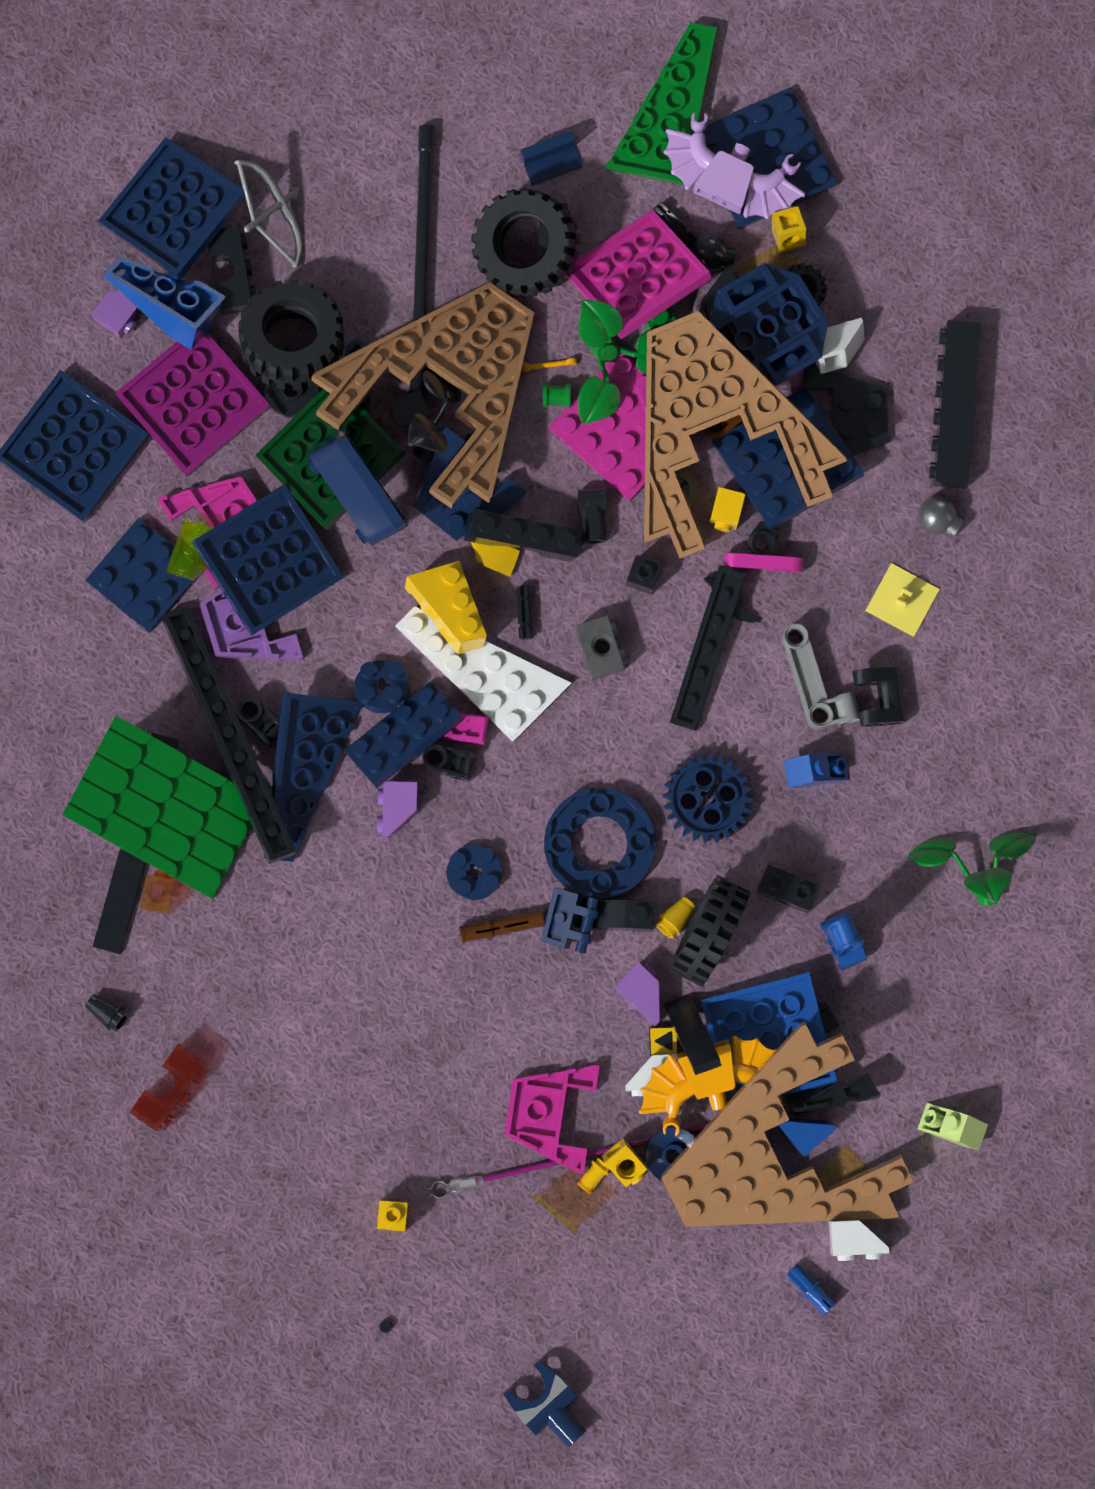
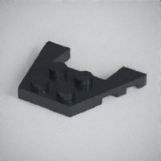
M812 365L804 368L805 388L808 390H833L834 429L852 455L888 444L887 388L832 371L820 374L818 367Z
M826 1002L819 1007L825 1033L838 1027L839 1023ZM866 1073L845 1086H841L838 1081L784 1095L783 1097L793 1114L798 1115L873 1100L881 1097L869 1074Z

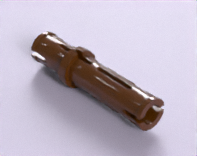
M540 909L494 920L485 918L483 922L459 926L462 944L487 938L488 941L493 940L494 936L544 927V920ZM527 921V922H524V923L509 925V924H513V923H518V922Z

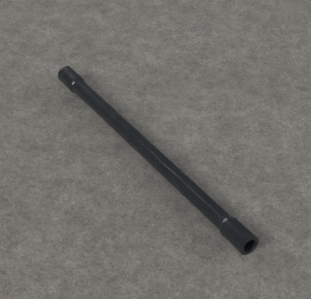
M420 125L418 131L419 168L413 322L427 315L432 158L435 140V127L432 125ZM425 367L409 386V394L421 390L422 395H425L426 386L423 382Z

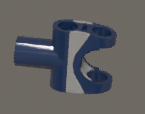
M538 1360L534 1366L542 1374L541 1378L544 1381V1391L540 1398L533 1401H525L516 1397L509 1389L503 1392V1395L517 1416L535 1436L548 1426L568 1448L586 1432V1429L567 1409L578 1397L558 1375Z

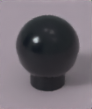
M705 234L698 237L690 249L709 272L719 270L721 267L726 268L727 265H733L736 258V249L726 246V243L714 234Z

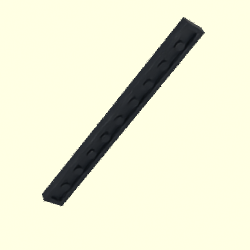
M185 606L162 614V622L269 864L295 855L296 849L189 607Z

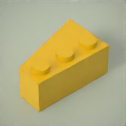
M460 561L407 576L405 589L409 594H412L420 604L422 611L428 614L436 624L438 631L457 654L484 647L487 635Z

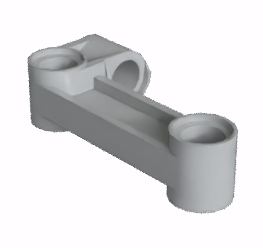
M800 624L788 626L783 633L782 643L808 725L814 730H824L858 721L860 710L854 692L841 694L828 700L806 628ZM798 632L802 636V642L800 644H792L788 640V634ZM816 710L823 711L827 716V721L824 723L815 722L812 713Z

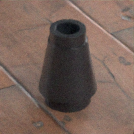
M93 994L85 1005V1008L107 1030L112 1029L117 1032L128 1018V1013L124 1011L125 1008L96 994Z

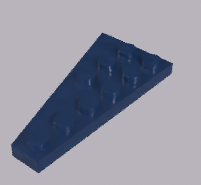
M283 692L271 795L296 849V853L280 861L294 862L306 835V827L312 814H315L317 810L318 800L322 791H325L341 756V748L347 735L352 731L353 721L357 712L363 706L361 702Z

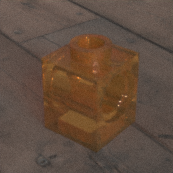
M154 871V876L146 875L140 908L146 911L169 915L176 885L175 880L170 879L169 875ZM157 885H163L166 888V894L161 899H154L151 896L152 889Z

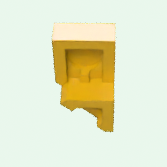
M471 542L478 563H482L483 567L511 577L520 553L519 550L509 546H488Z

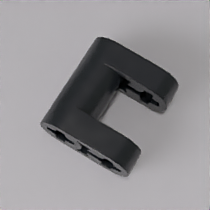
M899 667L865 668L852 672L854 686L877 685L880 709L859 712L860 727L889 726L907 722Z

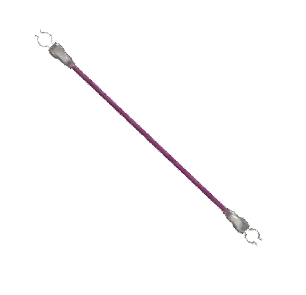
M708 1124L684 1130L695 1133L702 1131ZM652 1137L628 1142L631 1147L648 1144ZM611 1147L587 1152L586 1158L602 1155ZM548 1161L484 1177L483 1175L466 1178L457 1177L449 1181L451 1190L448 1191H452V1194H459L467 1189L478 1187L487 1181L559 1164L554 1161Z

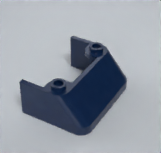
M346 424L339 431H335L310 448L309 456L311 460L308 461V465L316 476L322 475L356 524L358 529L355 532L363 544L368 542L373 546L409 526V513L406 510L401 513L350 439V428Z

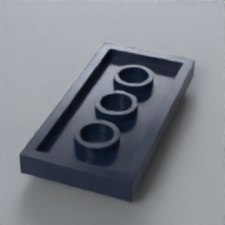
M430 681L344 751L377 789L462 721L463 718Z

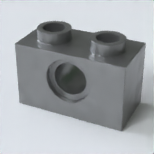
M603 616L575 626L591 681L624 671L623 664L627 663L623 647H617L615 638L619 637L614 621L609 622L608 616ZM604 641L610 646L609 652L606 654L597 653L594 649L597 642Z

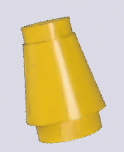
M682 897L658 917L659 921L656 923V927L665 936L673 939L675 935H680L692 911L695 909V905L686 897Z

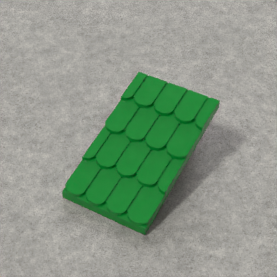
M118 716L114 717L62 814L63 817L210 899H213L252 826L233 782Z

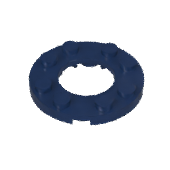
M597 788L577 792L565 799L555 809L548 821L544 836V853L547 864L561 885L569 891L582 894L585 898L610 899L629 892L645 877L653 861L655 835L652 823L644 809L633 798L620 791ZM595 817L609 818L619 824L624 831L627 841L626 853L621 862L612 869L604 871L590 870L580 864L575 857L572 848L573 834L578 826L587 819Z

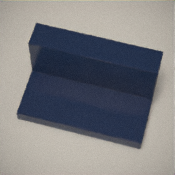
M571 130L520 150V157L532 186L583 167L575 148V139Z

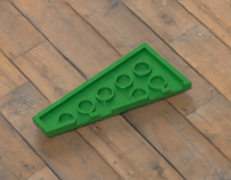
M690 22L669 61L661 71L659 78L635 115L629 129L618 144L612 158L608 161L605 170L684 185L680 178L671 174V160L664 154V150L667 149L669 142L666 129L690 135L695 133L691 128V117L695 113V121L698 122L717 27Z

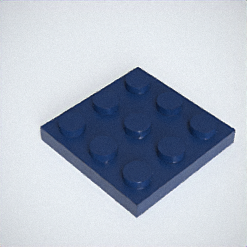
M138 517L85 581L140 627L150 633L160 622L162 614L167 613L203 570Z

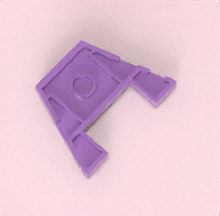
M221 589L200 603L216 658L296 661L303 659L296 634L269 642L263 628L250 636Z

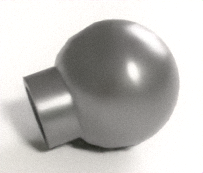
M931 497L925 500L918 511V520L921 527L926 532L934 535L945 534L952 539L964 522L956 516L955 508L951 502L943 497Z

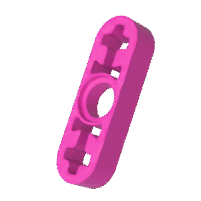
M724 553L723 566L734 569H768V571L803 573L804 558Z

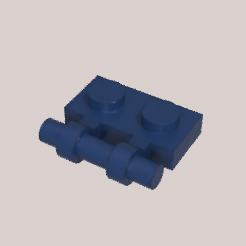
M554 887L541 941L570 949L572 939L577 940L575 951L586 954L588 944H591L593 938L591 931L594 919H598L599 915L597 910L599 899L589 897L586 907L581 906L582 894ZM578 915L584 916L580 931L574 930Z

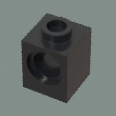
M636 555L626 581V586L652 595L662 564Z

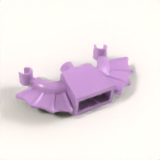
M695 113L692 114L691 128L695 131L693 135L666 129L669 142L667 149L664 150V154L671 160V174L682 180L686 190H689L694 185L693 193L738 214H741L746 198L743 213L745 218L758 215L768 219L772 213L789 209L795 200L805 197V193L784 177L785 175L795 174L800 167L801 162L797 166H790L788 164L793 158V154L785 158L780 169H776L767 175L753 173L754 166L745 162L750 153L748 147L736 143L731 154L718 151L716 155L707 148L705 134H703V131L707 128L708 116L706 113H704L703 122L695 121Z

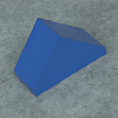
M789 1118L788 1121L777 1125L794 1148L804 1157L835 1131V1125L825 1120Z

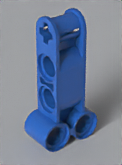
M846 912L820 923L821 929L824 930L827 936V942L831 947L832 953L839 962L838 966L841 971L867 960L862 947L865 940L860 937L854 925L853 915L848 916Z

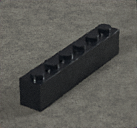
M947 320L945 328H940L939 344L943 345V355H938L937 371H941V382L936 381L935 398H939V409L934 408L933 425H937V435H932L931 452H935V462H930L929 478L933 479V486L966 489L969 484L980 323Z

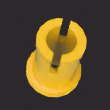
M600 1158L591 1161V1167L576 1183L590 1195L605 1175L609 1176L608 1171L610 1169Z

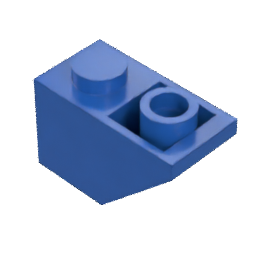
M844 753L807 754L784 761L788 788H802L849 780L848 766Z

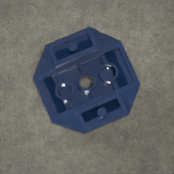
M763 263L716 292L709 321L775 386L822 358L828 321L799 274ZM761 322H767L770 325V334L762 332L760 328Z

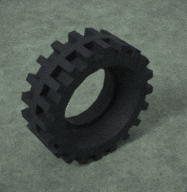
M717 875L696 909L674 954L675 956L671 961L669 971L703 987L710 974L713 973L716 964L721 959L725 948L728 946L729 940L735 932L737 924L747 906L751 892Z

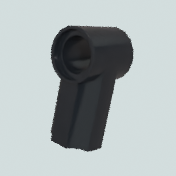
M605 488L578 490L583 543L595 544L606 542L605 513H607Z

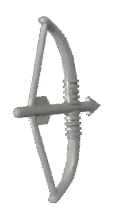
M236 160L234 163L238 166L251 217V222L244 227V231L250 232L256 227L292 264V268L298 267L302 251L301 232L295 219V214H293L294 212L290 205H288V201L292 198L297 199L300 188H289V193L283 196L278 183L273 180L264 168L254 162ZM242 166L253 169L268 185V190L272 193L271 195L276 203L266 211L260 207L254 212ZM278 209L284 215L283 217L286 218L285 221L289 223L294 236V259L263 229L270 224L269 216Z

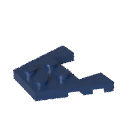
M443 425L441 432L447 439V449L442 453L432 452L427 472L424 473L412 506L457 541L465 535L468 514L472 510L478 509L499 513L525 496L527 491L506 475L494 490L489 503L468 488L452 509L429 493L430 488L465 442L447 426Z

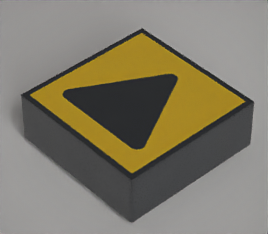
M649 1027L650 1056L678 1054V1038L673 1027Z

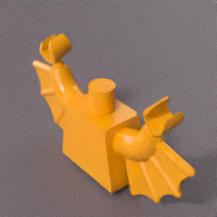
M733 1036L732 1054L728 1039L713 1043L722 1066L698 1075L694 1074L685 1052L677 1054L679 1064L674 1056L669 1054L662 1065L651 1069L652 1073L648 1084L640 1089L643 1093V1104L639 1113H669L668 1117L663 1121L664 1135L666 1134L667 1126L673 1125L676 1127L675 1136H677L680 1131L677 1114H680L683 1101L695 1094L697 1099L708 1097L713 1111L722 1109L728 1103L725 1092L735 1089V1083H746L777 1049L772 1050L764 1047L758 1038L743 1040Z

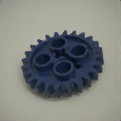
M709 753L707 760L703 761L701 755L697 754L695 763L689 757L686 758V768L678 764L676 767L679 774H669L674 783H665L664 785L665 788L671 791L662 796V798L670 800V803L663 806L664 810H672L667 820L676 819L677 822L673 827L674 830L681 826L684 828L682 837H685L689 832L693 833L692 842H695L698 836H702L703 843L706 844L708 838L712 836L714 842L718 843L720 834L725 839H729L728 830L731 829L733 832L738 833L739 829L736 823L743 825L746 823V820L741 815L751 813V810L746 808L745 804L752 803L753 799L745 797V794L750 793L752 788L743 786L748 781V777L739 778L738 775L742 770L741 767L734 771L731 769L733 760H730L726 765L722 764V755L719 756L717 761H713L712 754ZM699 773H707L710 776L711 783L708 786H700L697 783L696 776ZM721 778L722 782L712 797V800L715 802H708L698 819H693V815L703 801L701 794L707 795L715 781ZM723 788H730L734 792V799L723 801L719 796V791ZM684 796H691L695 799L696 806L693 809H685L681 805V799ZM708 811L716 812L719 815V822L714 825L708 824L704 819V814Z

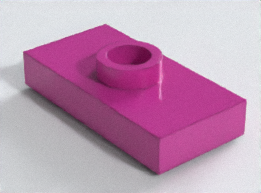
M460 713L463 720L438 739L485 745L489 718L488 716Z

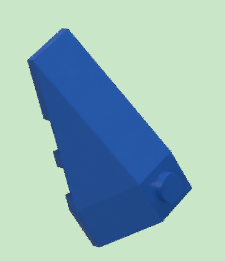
M119 257L104 272V277L163 332L190 350L207 333L226 299V296L203 282L194 280L191 283L180 280L171 272H169V275L153 271V268L149 265Z

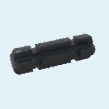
M665 202L658 203L653 209L655 213L677 237L681 238V241L687 248L691 247L698 238L692 230H687L688 226L674 211H669L670 207Z
M528 585L517 586L516 596L519 599L517 601L518 624H520V627H518L519 639H533L531 587Z

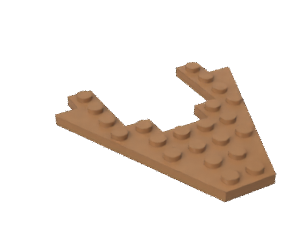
M489 282L314 373L312 381L330 393L317 410L316 415L339 431L386 371H389L410 386L423 368L427 366L469 395L455 412V417L475 430L466 444L432 485L429 493L451 509L467 488L489 503L492 499L534 312Z
M700 311L647 332L644 540L649 542L670 533L679 558L706 548L676 474V470L701 461L691 434L737 415L741 416L750 440L776 430L807 507L834 497L824 470L848 461L847 457Z
M802 1022L663 1172L661 1179L685 1227L890 1219L899 1217L889 1193L914 1182L902 1155L824 1189L813 1165L787 1177L765 1131L789 1120V1116L778 1095L855 1060L843 1033H839L816 1044L806 1022Z

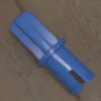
M797 1264L789 1270L787 1277L804 1294L802 1297L804 1299L807 1297L823 1316L836 1305V1302L819 1286L820 1282L816 1283L800 1265Z

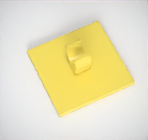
M891 563L865 611L914 637L940 589Z

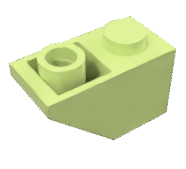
M927 1103L918 1130L979 1151L988 1124L969 1115Z

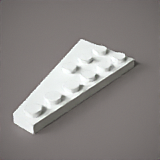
M415 606L395 625L512 742L571 685V682L485 641L482 648L457 654L438 631L436 624L428 614H425L422 609Z

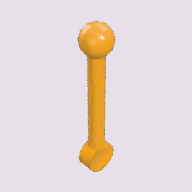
M577 358L536 364L524 362L521 371L527 373L531 369L577 365Z

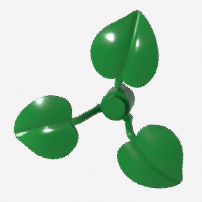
M597 300L581 301V314L578 324L579 336L589 346L590 352L598 358L596 363L600 366L604 377L602 380L597 376H592L581 387L578 398V413L581 422L585 424L609 417L616 411L620 403V391L616 385L608 383L609 375L604 363L614 360L617 353H623L637 357V369L646 374L647 332L654 330L649 329L640 335L636 342L638 352L617 346L611 337L620 333L623 322L622 317L613 306Z
M1011 831L994 837L989 843V850L996 853L994 855L993 868L972 874L969 873L959 855L953 851L956 848V842L948 838H931L920 843L908 854L907 859L920 866L935 867L944 864L950 857L954 858L966 876L964 880L965 888L976 895L979 905L991 906L998 903L1002 893L1012 880L1011 873L1008 870L998 868L999 859L1001 857L1014 859L1025 854L1035 843L1036 835L1027 832Z

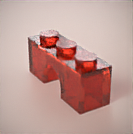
M178 1043L162 1065L174 1077L175 1084L173 1090L166 1096L158 1097L145 1089L129 1113L157 1133L161 1129L166 1131L175 1119L172 1115L177 1106L183 1108L192 1094L188 1092L194 1082L199 1085L208 1073L204 1069L207 1063Z

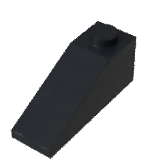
M582 900L581 906L586 907L588 900ZM599 900L597 908L599 915L598 919H594L592 929L651 932L653 901ZM578 915L575 928H581L584 916Z

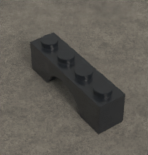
M474 509L468 514L464 541L488 546L523 548L537 552L543 557L571 562L578 557L582 531Z

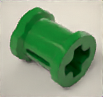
M543 383V408H547L548 405H565L566 408H570L571 384L548 386L547 383Z

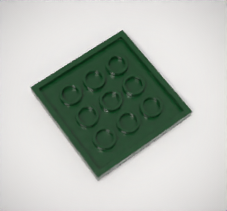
M322 389L255 456L283 485H286L290 493L322 527L329 530L347 511L322 475L316 476L308 465V461L311 460L309 456L310 448L337 431V429L316 415L319 407L330 395L329 392ZM360 405L344 424L349 426L350 439L379 480L407 454Z

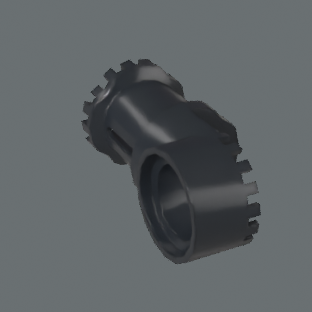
M759 521L747 539V546L751 553L755 555L771 553L775 547V541L779 537L778 533L786 522L769 531L765 523ZM759 535L767 538V547L762 551L755 547V540Z

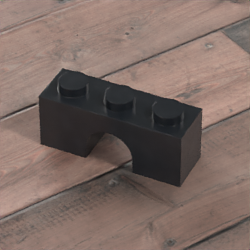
M235 225L223 227L208 245L212 263L224 261L234 267V273L229 280L215 283L216 291L226 296L220 308L221 315L242 312L243 307L248 306V299L253 294L256 295L255 285L249 286L248 276L253 275L250 259H244L243 253L244 249H248L246 234L240 233L239 226Z

